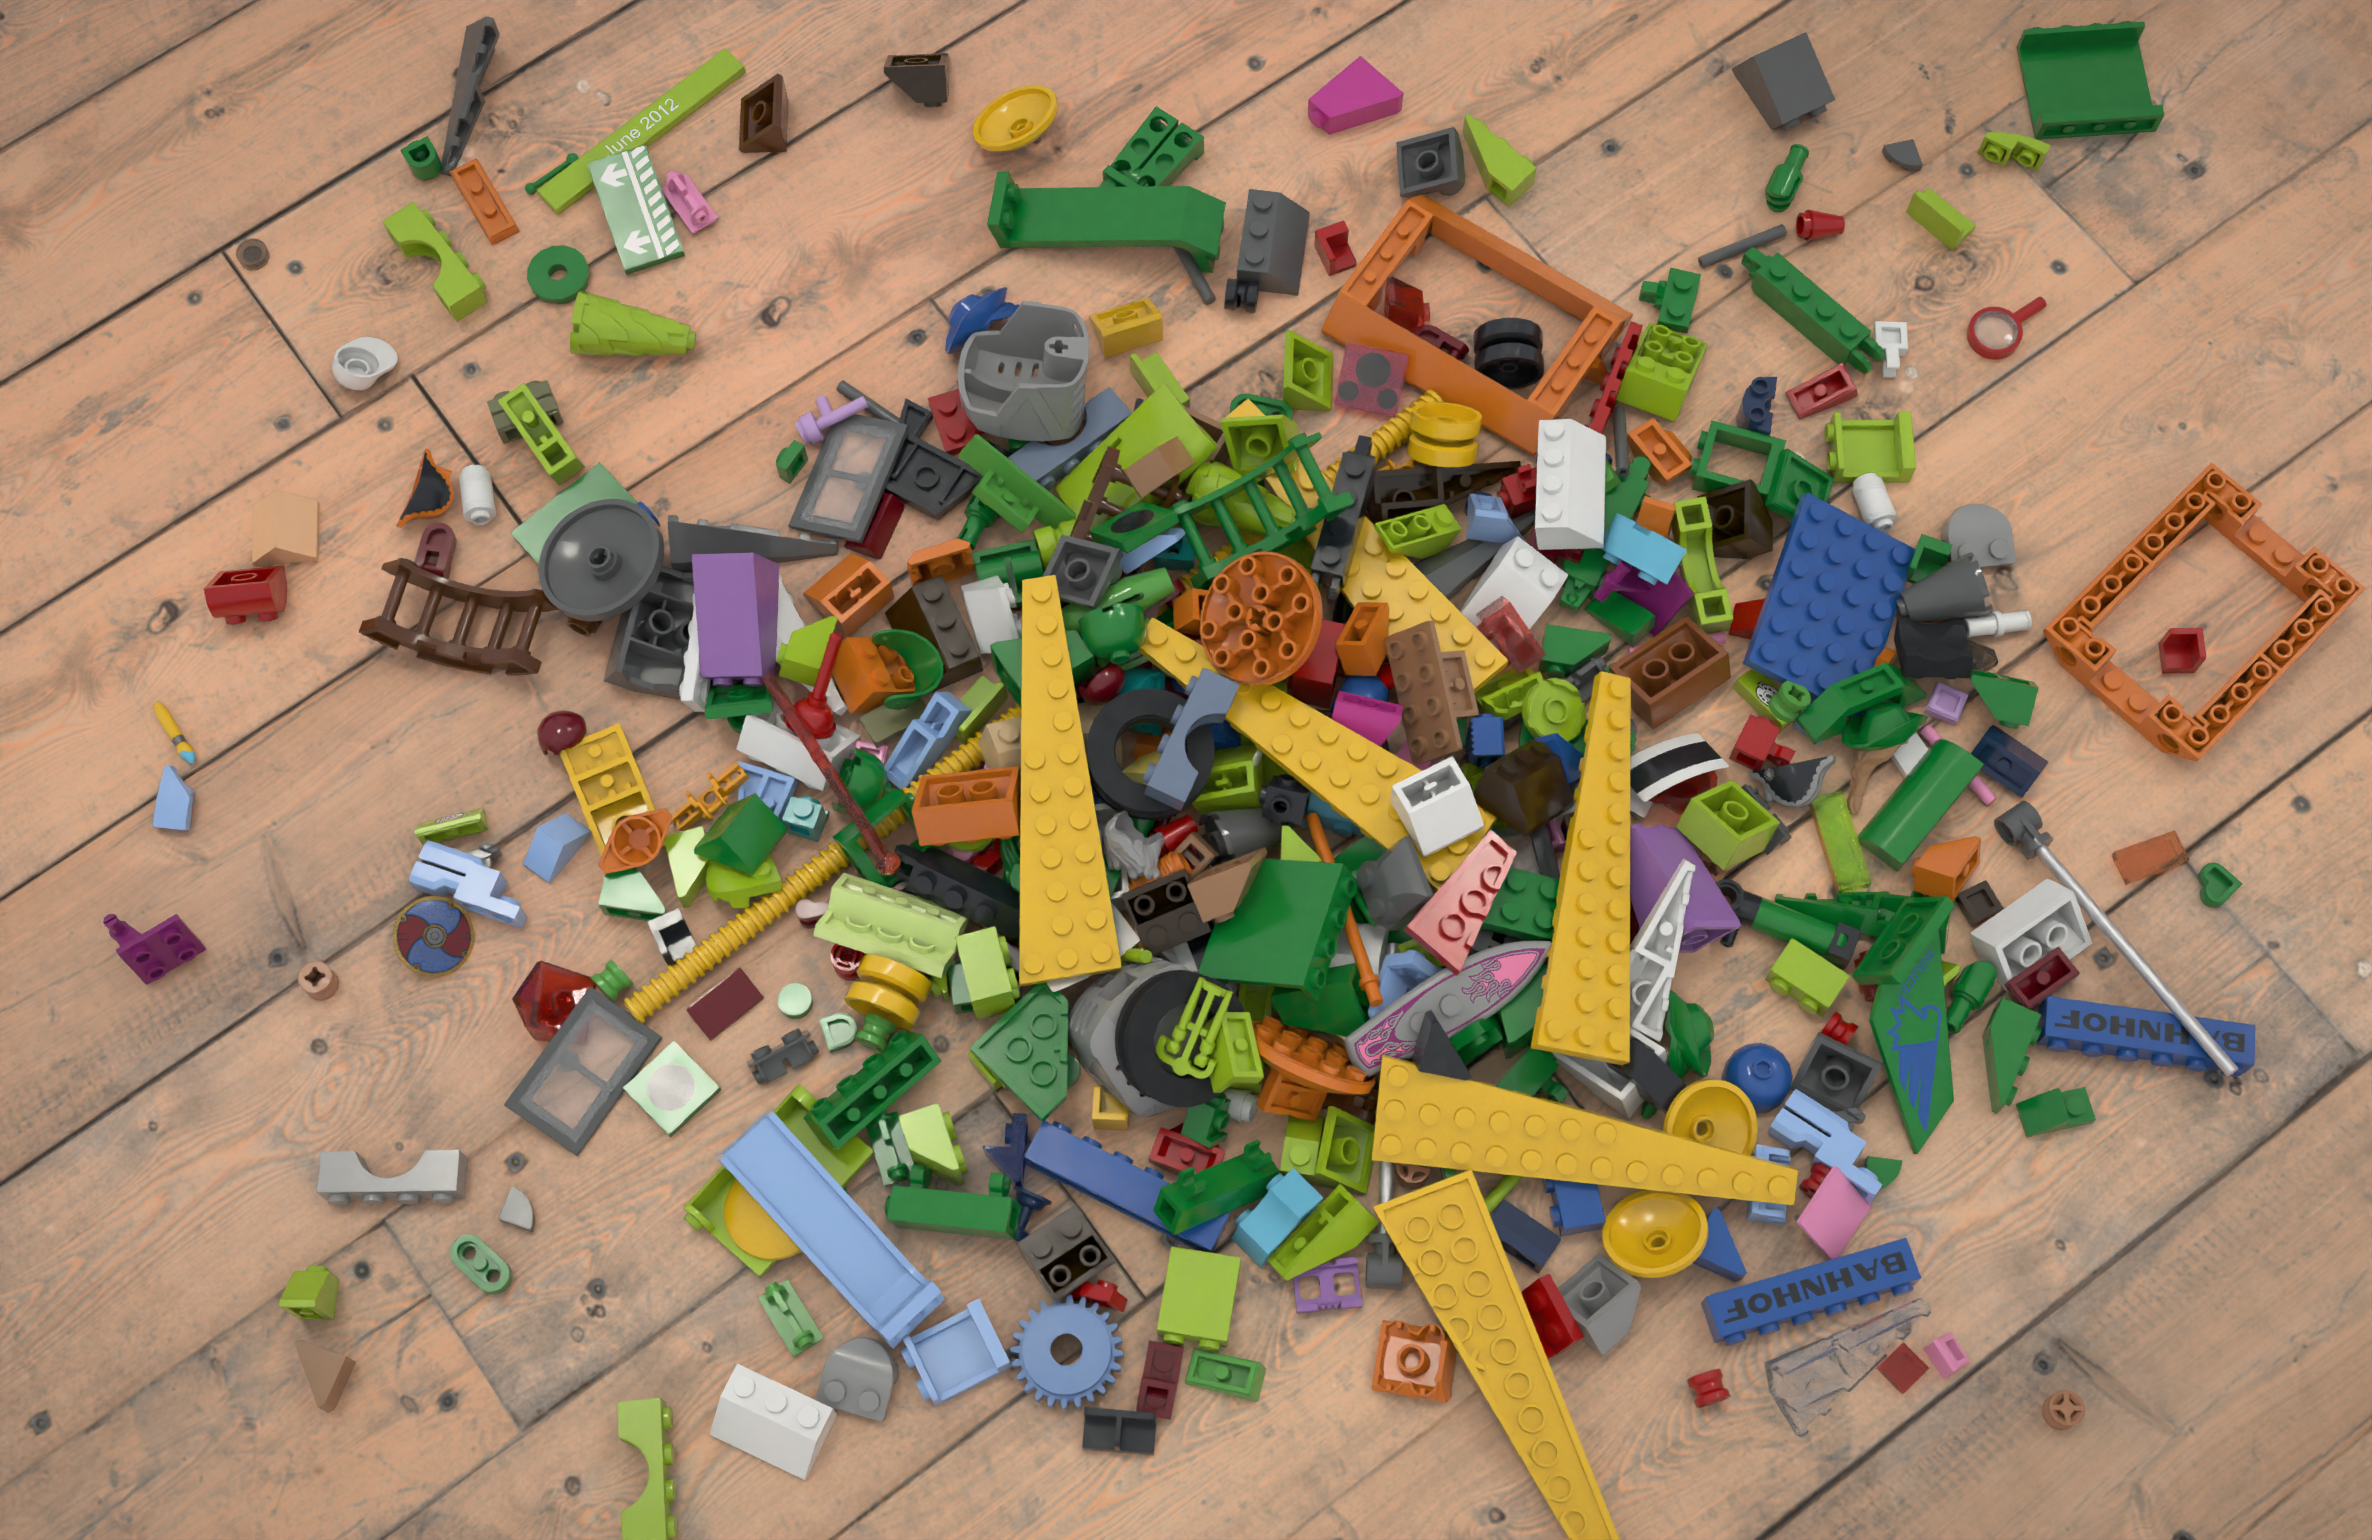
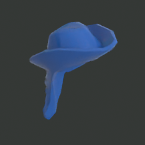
M1007 287L1000 288L983 296L968 295L953 306L948 318L950 330L946 338V354H952L963 348L971 334L986 331L992 322L1007 319L1013 315L1019 305L1005 302Z

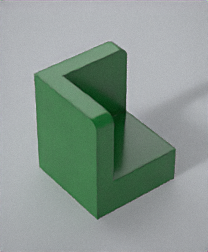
M1921 534L1914 548L1915 550L1906 573L1908 576L1907 582L1915 584L1942 568L1949 557L1953 545Z

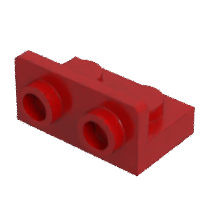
M959 389L928 398L929 406L946 453L952 456L959 454L974 435L978 434L981 436V434L985 433L974 426L967 417L963 407H961Z
M1550 1274L1538 1278L1521 1292L1547 1359L1565 1352L1584 1338Z

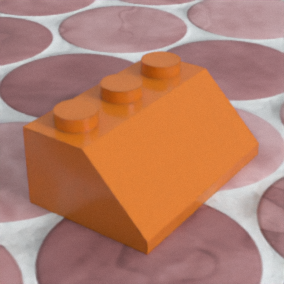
M1020 766L921 776L911 811L920 846H943L947 843L963 841L974 843L981 839H1009L1013 836H1019L1021 819Z

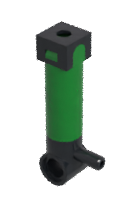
M1723 879L1716 882L1722 894L1731 899L1732 905L1730 906L1741 925L1789 943L1793 938L1843 971L1850 963L1861 930L1841 922L1835 926L1743 890L1733 880ZM1740 928L1723 936L1720 940L1721 945L1728 948L1732 947Z

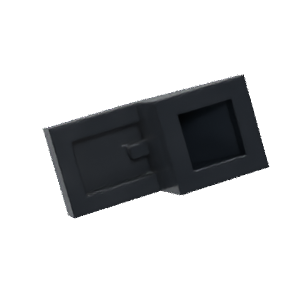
M1631 1037L1630 1062L1623 1066L1607 1063L1610 1069L1636 1085L1639 1096L1665 1114L1674 1098L1687 1087L1655 1052Z

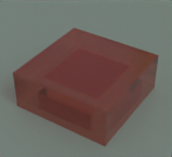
M1902 1342L1876 1369L1901 1394H1904L1929 1367Z

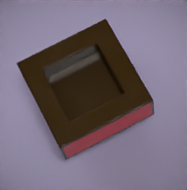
M1986 880L1960 892L1955 898L1971 927L1995 916L2004 909Z

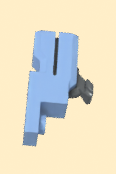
M429 840L424 844L418 857L422 861H416L409 878V882L414 889L439 898L449 893L454 894L453 898L460 908L521 929L527 919V915L520 907L521 904L518 901L502 896L508 882L501 872L491 869V859L502 856V852L497 846L486 842L480 845L479 849L469 853Z
M1795 1089L1785 1103V1108L1782 1107L1772 1122L1768 1134L1791 1149L1803 1147L1814 1154L1811 1166L1814 1163H1820L1831 1169L1833 1166L1838 1167L1864 1199L1871 1204L1883 1184L1877 1181L1878 1177L1864 1167L1858 1169L1854 1166L1867 1142L1852 1133L1854 1124L1863 1123L1866 1115L1856 1107L1838 1112L1828 1110L1801 1091Z

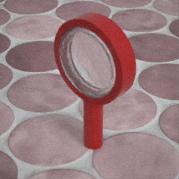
M2038 297L2015 313L1995 306L1979 310L1972 317L1966 332L1970 347L1978 355L1987 359L1998 360L2010 356L2016 351L2022 340L2023 328L2021 323L2047 306L2046 301L2042 297Z

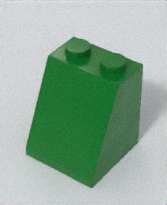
M1071 630L1065 631L1076 693V687L1095 674L1097 663L1094 655L1085 646L1078 632ZM1022 638L995 642L990 645L994 671L1021 708Z
M1548 964L1542 965L1531 982L1511 1002L1496 1012L1503 1036L1501 1044L1505 1059L1513 1058L1532 1042L1537 1007L1541 1006L1544 989H1541L1542 978L1547 973Z

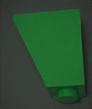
M1355 963L1330 967L1328 969L1326 985L1321 990L1318 1002H1312L1300 988L1275 986L1274 991L1271 993L1273 1010L1279 1013L1284 1025L1347 1037L1370 1020L1368 1015L1370 1004L1366 992L1360 988L1359 980L1361 978Z

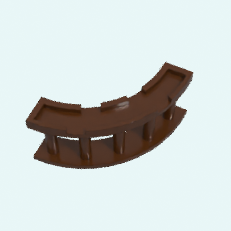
M1110 446L1107 447L1092 480L1094 485L1087 500L1084 499L1070 534L1071 537L1094 542L1089 531L1095 515L1101 516L1103 513L1114 517L1126 510L1121 506L1108 502V498L1104 496L1110 482L1115 484L1118 481L1132 487L1123 473L1124 470L1121 469L1122 465L1117 464L1120 450ZM1180 475L1171 479L1168 488L1160 486L1150 493V495L1162 499L1160 507L1169 509L1172 505L1179 502L1182 490L1178 489ZM1147 562L1134 569L1131 575L1143 573ZM1060 600L1061 609L1068 605L1069 602Z
M399 558L383 563L381 569L395 576L382 615L362 621L359 633L395 650H398L399 645L418 651L416 657L455 669L483 674H491L493 669L506 670L505 674L507 676L538 674L542 662L531 656L529 648L541 612L559 610L549 601L543 590L500 591L485 589L435 575L417 567L416 563L409 559ZM407 582L430 591L417 629L414 631L397 625L394 620ZM442 596L465 602L453 640L448 642L431 638L429 635ZM478 605L500 609L488 646L484 648L468 647L465 645ZM513 611L527 612L516 646L501 649Z

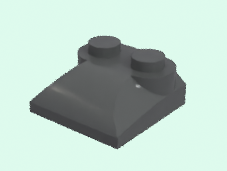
M1455 127L1396 142L1399 188L1402 198L1439 192L1444 196H1451L1463 188L1465 184L1464 156L1459 134Z
M1062 534L1043 577L1056 575L1061 601L1096 609L1107 588L1117 582L1122 575L1121 559L1123 553L1119 548Z
M1404 836L1377 860L1363 862L1357 872V884L1362 891L1370 917L1377 925H1382L1388 931L1400 930L1434 896L1411 836Z

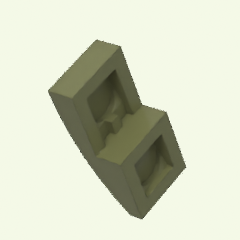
M922 698L907 709L894 710L882 705L859 717L878 748L904 733L912 719H919L927 705Z

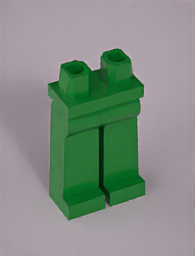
M1156 106L1118 154L1111 166L1107 165L1103 170V182L1099 187L1170 186L1193 159L1197 161L1204 154V136L1182 122L1178 124L1176 118ZM1185 135H1186V136H1189L1192 141H1190L1189 139H1187V138L1185 137Z

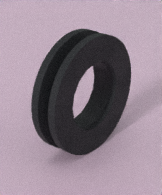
M1137 689L1117 696L1097 714L1088 733L1085 752L1091 785L1097 795L1112 809L1119 813L1126 810L1129 817L1136 819L1157 820L1182 812L1200 796L1208 782L1215 757L1214 740L1208 724L1195 728L1185 739L1187 758L1199 773L1182 811L1144 795L1147 785L1131 780L1122 772L1116 761L1115 746L1117 740L1126 730L1138 724L1152 723L1165 727L1172 733L1175 725L1170 723L1178 704L1185 706L1186 699L1165 690Z
M1188 970L1163 972L1143 982L1125 1002L1115 1030L1116 1056L1126 1079L1142 1094L1175 1107L1198 1106L1222 1094L1213 1092L1210 1076L1199 1079L1190 1074L1180 1076L1176 1073H1170L1158 1063L1154 1053V1035L1159 1022L1169 1010L1181 1004H1187L1199 977L1231 991L1226 985L1216 979ZM1203 987L1196 1004L1200 1009L1208 994V991L1204 990ZM1233 993L1226 1012H1245L1239 999ZM1215 996L1207 1015L1208 1021L1216 1015L1224 997ZM1195 1065L1194 1067L1200 1070H1205L1208 1065H1206L1204 1068H1201L1197 1065Z

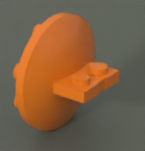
M1255 552L1242 556L1230 563L1214 578L1205 596L1201 610L1200 635L1210 662L1225 677L1249 686L1275 684L1292 675L1308 659L1320 634L1322 601L1318 587L1311 574L1300 563L1279 553Z
M1265 1016L1263 1021L1252 1022L1259 1056L1271 1067L1256 1103V1106L1262 1111L1279 1115H1292L1294 1118L1315 1122L1327 1093L1362 1095L1372 1091L1376 1082L1375 1075L1366 1077L1367 1074L1364 1071L1354 1067L1348 1057L1346 1048L1337 1042L1333 1045L1309 1034V1029L1286 1026L1280 1020L1270 1016Z

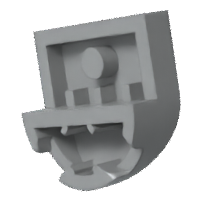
M1983 504L1964 505L1954 510L1947 522L1943 524L1941 540H1945L1946 543L1953 545L1947 559L1948 563L1970 552L1974 554L1971 563L1978 561L1980 568L2016 563L2012 528L2008 519L1999 510Z
M869 1337L853 1338L840 1345L825 1363L816 1401L832 1408L883 1422L887 1416L894 1385L898 1381V1365L888 1352V1347L882 1342Z

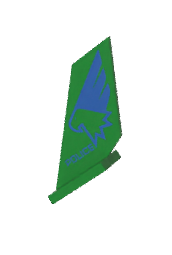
M1947 896L1905 898L1851 975L1860 985H1878L1869 1023L1913 1154L1919 1153L1954 1101L1939 928L1955 907V904Z

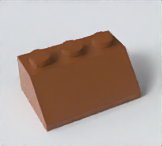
M1685 616L1609 666L1611 674L1631 678V708L1652 729H1655L1731 678L1729 653L1688 616Z

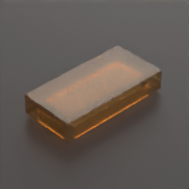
M2175 830L2114 851L2111 855L2125 885L2187 864L2190 860Z

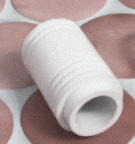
M470 465L463 468L459 475V485L464 519L474 525L488 524L496 516L491 474L482 465Z
M1867 473L1855 479L1852 493L1864 522L1884 533L1890 531L1897 522L1898 516L1883 479L1878 477L1876 473Z

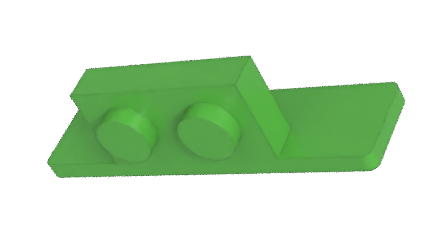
M974 435L959 453V457L982 475L972 493L1021 533L1025 531L1034 518L1044 526L1050 525L1054 529L1058 528L1060 522L1075 518V512L980 435Z

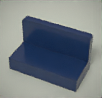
M1995 725L1988 729L1971 752L1974 757L1984 763L1981 771L2021 798H2023L2048 764L2047 760Z
M1503 1200L1494 1214L1490 1216L1504 1251L1539 1274L1560 1243L1561 1238L1506 1200Z

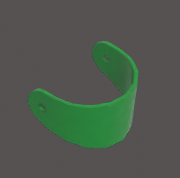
M899 629L881 630L872 635L873 643L894 649L904 658L911 668L915 680L914 694L890 696L884 700L886 708L894 710L907 709L938 686L943 677V661L938 650L926 638L914 632Z

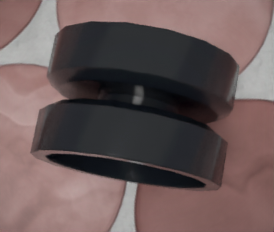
M1500 318L1480 325L1473 335V349L1476 355L1474 369L1509 390L1525 388L1537 383L1544 374V356L1541 353L1543 348V332L1540 326L1522 318Z

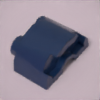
M1757 377L1752 381L1744 393L1736 416L1737 427L1770 436L1773 413L1769 411L1771 401L1775 398L1777 377Z

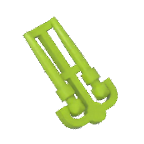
M1199 977L1179 1024L1174 1027L1171 1035L1173 1039L1171 1040L1161 1035L1156 1046L1158 1057L1163 1062L1171 1065L1177 1075L1184 1076L1190 1074L1199 1079L1207 1078L1216 1068L1217 1061L1209 1058L1208 1055L1212 1054L1215 1048V1039L1233 994L1232 991L1225 990L1206 981L1202 977ZM1203 987L1204 990L1208 991L1196 1023H1193L1190 1020ZM1215 996H1222L1224 998L1210 1029L1203 1028ZM1188 1029L1191 1030V1035L1182 1056L1175 1058L1165 1051V1045H1167L1166 1050L1174 1055L1177 1054L1182 1047L1181 1041L1185 1040ZM1199 1034L1206 1038L1202 1039L1199 1047L1200 1053L1195 1056L1194 1064L1201 1068L1208 1064L1205 1070L1192 1066L1190 1056Z

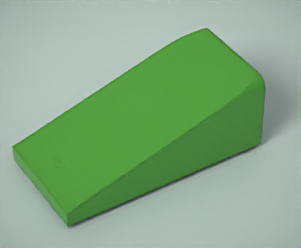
M1194 1348L1185 1383L1258 1402L1266 1368L1260 1362Z

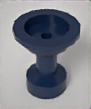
M1014 1185L1013 1189L1016 1192L1015 1200L1022 1206L1016 1241L1019 1242L1030 1235L1025 1228L1033 1210L1041 1211L1045 1206L1051 1205L1052 1201Z

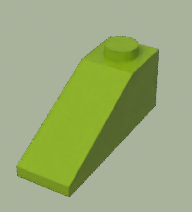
M522 383L498 400L545 470L559 486L585 468L525 383Z
M1339 1184L1267 1260L1288 1281L1354 1249L1379 1224V1221L1350 1192Z

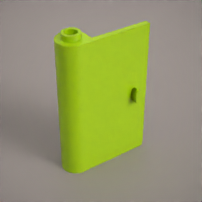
M1163 383L1054 489L1066 506L1076 513L1075 518H1077L1084 499L1087 500L1094 485L1092 480L1108 446L1120 450L1117 464L1122 465L1121 469L1126 470L1152 450L1177 436L1195 462L1194 465L1179 474V485L1207 460L1219 446L1194 421L1171 389ZM1118 481L1115 484L1110 482L1104 494L1108 498V502L1125 509L1140 501L1158 506L1162 500L1150 494L1140 499L1133 487ZM1168 481L1162 486L1168 488L1170 481ZM1103 513L1101 516L1096 514L1090 531L1113 517Z
M798 1084L773 1112L835 1181L844 1188L875 1152L856 1135L838 1150L823 1145L803 1119L811 1112L810 1107L817 1099L803 1086ZM721 1166L683 1207L687 1212L683 1218L698 1232L705 1228L761 1278L777 1260L755 1258L740 1249L730 1237L724 1220V1204L728 1191L736 1178Z

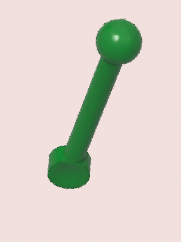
M575 153L568 154L566 157L567 161L536 182L527 183L525 185L526 193L530 195L535 194L538 187L579 159L578 155Z

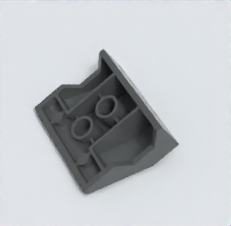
M662 565L659 576L650 591L635 606L620 615L604 677L605 682L634 692L681 700L679 687L684 679V654L688 650L690 638L688 625L692 620L694 610L693 572H680Z

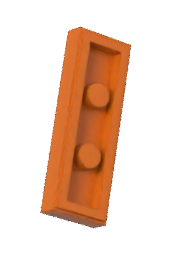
M477 158L449 171L491 245L519 232L516 223Z

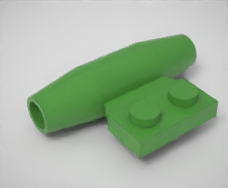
M1163 567L1118 580L1107 588L1097 608L1102 607V611L1105 613L1114 611L1112 604L1133 603L1140 605L1145 612L1174 593L1175 589L1166 568ZM1069 603L1061 609L1065 631L1076 630L1081 637L1079 620L1086 613L1094 609ZM1137 651L1130 656V660L1119 663V665L1125 672L1150 660ZM1096 657L1101 669L1111 661Z

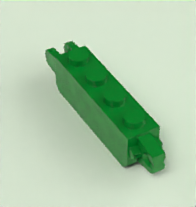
M1751 247L1743 255L1741 264L1749 271V276L1753 279L1751 288L1754 294L1836 364L1843 363L1845 366L1849 363L1865 375L1873 369L1872 363L1860 351H1863L1872 360L1877 362L1882 361L1886 357L1883 348L1869 337L1872 332L1778 252L1774 256H1765L1756 248Z
M1646 456L1635 457L1629 466V475L1624 478L1619 477L1621 482L1605 494L1604 535L1617 513L1633 520L1637 512H1640L1644 497L1651 498V496L1646 494L1650 483L1646 480L1651 466ZM1600 548L1582 549L1584 555L1580 563L1565 560L1562 569L1568 574V577L1562 585L1564 590L1559 603L1563 608L1577 613L1587 598L1592 600L1594 592L1603 583V577L1606 575L1610 564L1613 563L1603 558L1605 551Z

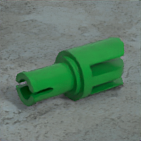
M1793 144L1784 164L1775 167L1766 186V202L1774 212H1783L1788 209L1803 181V175L1800 171L1806 158L1809 156V150L1803 145Z
M973 494L964 512L967 521L956 538L970 542L971 550L975 549L984 528L992 527L999 515Z
M1976 961L1963 968L1950 990L1953 1001L1946 1011L1948 1031L1958 1034L1971 1010L1982 1007L1997 977L1996 968L1992 963Z

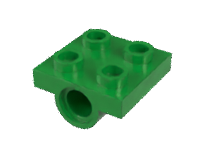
M1035 539L972 552L978 581L999 576L1003 584L1008 582L1017 606L1012 609L1022 607V580L1043 577L1044 574Z

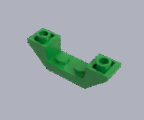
M1885 662L1830 685L1797 717L1796 722L1815 745L1841 734L1847 716L1888 699L1892 703L1906 707L1925 699L1926 693L1912 677H1903L1901 668Z

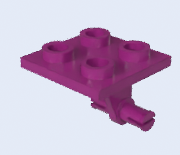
M1620 561L1612 572L1606 573L1603 577V583L1594 592V596L1597 600L1604 602L1615 591L1655 615V627L1650 631V634L1655 637L1660 634L1694 595V592L1676 572L1673 573L1668 584L1657 581L1654 586L1638 577L1640 570L1631 567L1625 561Z
M108 914L103 919V923L109 929L110 936L120 946L116 949L117 954L146 985L162 978L167 972L184 962L191 961L196 955L206 950L205 945L178 914L143 934L125 921H120L115 914Z

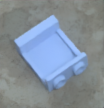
M980 1299L967 1304V1310L913 1337L909 1335L903 1337L906 1347L900 1351L909 1369L916 1366L921 1376V1379L916 1381V1384L924 1401L931 1398L935 1407L1012 1368Z

